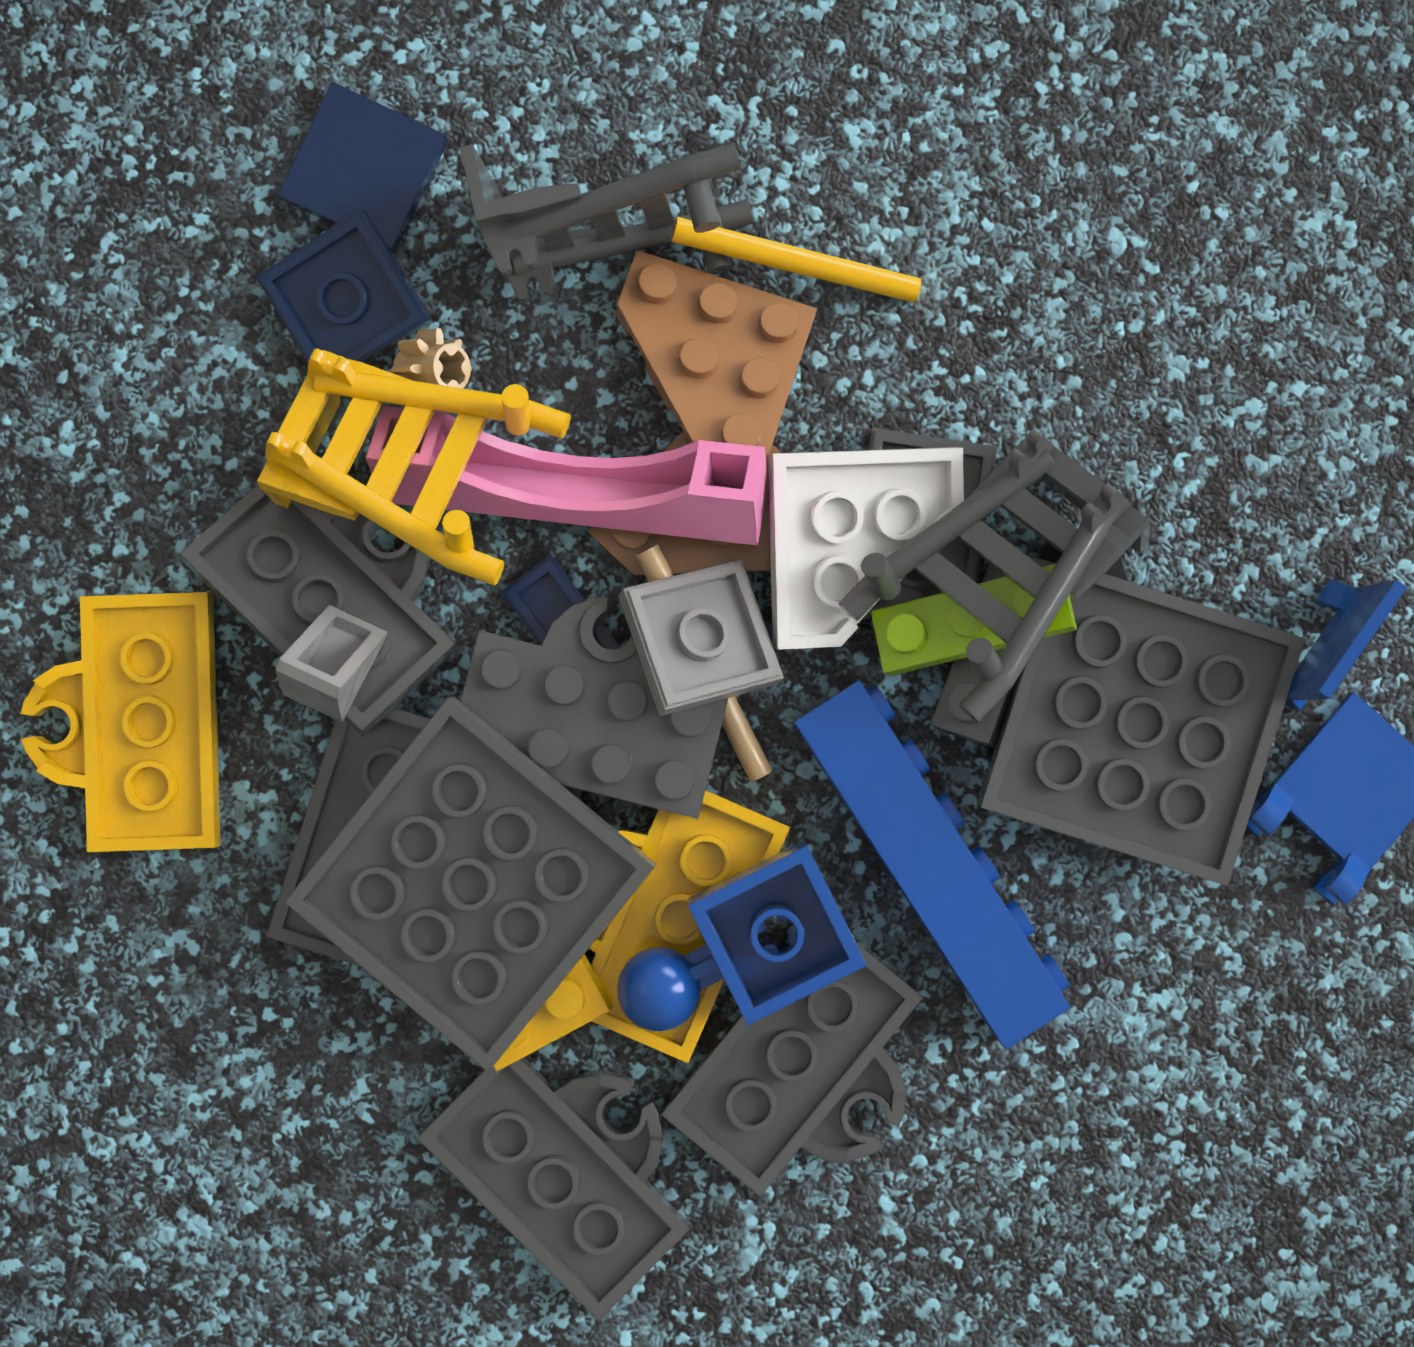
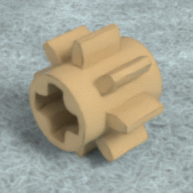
M441 328L418 330L416 339L399 340L397 343L400 352L394 359L391 373L412 381L464 388L468 383L472 366L470 365L467 353L461 348V339L443 340Z

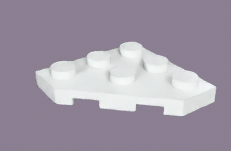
M963 448L768 454L773 647L778 650L841 647L859 628L857 624L881 599L879 598L858 621L852 619L838 605L865 576L861 568L863 559L871 553H880L885 558L964 501Z

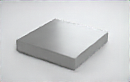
M742 559L624 588L618 597L659 716L774 686L784 678Z

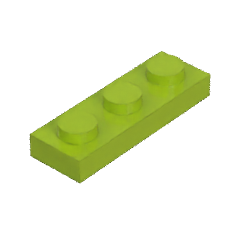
M1056 564L1042 568L1051 573ZM1007 576L978 583V585L1021 619H1023L1035 599ZM944 593L871 611L883 673L888 676L966 658V647L969 642L976 638L989 640L995 650L1005 648L1007 645ZM1070 595L1065 600L1043 638L1077 630Z

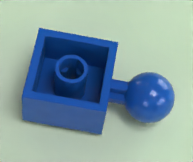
M802 841L688 899V907L706 944L684 955L676 950L665 947H653L640 951L630 958L621 970L617 983V996L622 1011L632 1023L648 1031L664 1032L681 1026L693 1015L700 1000L701 990L725 979L747 1025H750L867 966L807 844L805 841ZM775 915L779 921L790 919L794 923L793 926L786 930L788 942L777 946L772 938L762 941L758 937V934L766 929L764 920Z

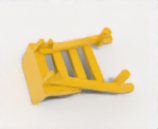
M314 349L308 360L307 376L278 433L271 432L266 442L265 458L267 462L257 482L260 489L276 505L288 509L291 501L294 500L315 509L356 521L360 513L444 567L495 586L501 577L504 561L474 550L470 520L465 512L462 510H451L446 513L442 521L445 535L437 531L436 528L488 419L504 421L506 429L513 435H524L532 428L563 439L568 430L571 415L529 400L528 391L521 385H509L502 394L412 381L359 361L347 359L325 350ZM340 396L351 397L352 400L323 458L318 457L315 453L341 403ZM382 403L405 406L367 485L365 486L347 475ZM435 411L458 414L410 514L392 503L396 491Z

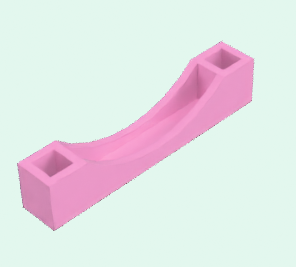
M382 406L366 456L371 474L404 408ZM435 411L392 503L409 506L415 505L456 418L445 412ZM482 431L445 510H462L463 512L758 546L768 496L765 447L698 440L678 449L647 456L621 458L582 457L531 448L506 441Z

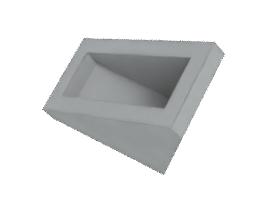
M328 605L278 660L275 671L283 695L343 722L388 632Z

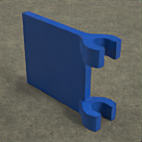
M1329 579L1314 600V603L1321 608H1330L1336 611V613L1295 670L1285 705L1294 711L1300 712L1308 700L1330 699L1407 587L1398 580H1392L1354 588L1339 581Z
M1355 692L1349 693L1274 782L1255 798L1246 828L1254 836H1259L1262 832L1270 835L1289 813L1338 858V861L1331 865L1316 880L1312 889L1330 905H1334L1337 901H1340L1343 905L1348 904L1362 888L1371 868L1414 819V746Z

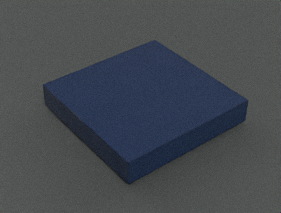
M331 82L278 192V196L282 201L333 225H337L360 209L365 210L390 251L395 253L448 143L447 136L339 84Z
M362 209L256 276L257 281L307 362L313 350L320 349L347 359L366 363L398 343L399 340H403L433 321L370 216Z

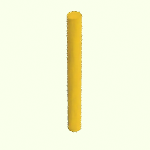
M676 217L672 229L671 242L912 303L916 302L921 288V278L720 227L708 232L697 233L694 231L692 220Z

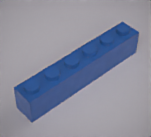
M860 680L855 681L792 723L997 1041L1007 1050L1071 1008L1061 992L1069 987L1070 984L1049 953L1039 958L1026 937L1034 933L1035 930L1018 903L1013 899L1005 905L991 883L998 880L1000 876L983 849L977 846L970 851L957 832V829L965 825V822L951 799L945 792L935 797L924 781L922 775L929 772L930 767L919 749L910 738L900 743L887 722L896 717L882 692L876 685L866 690Z

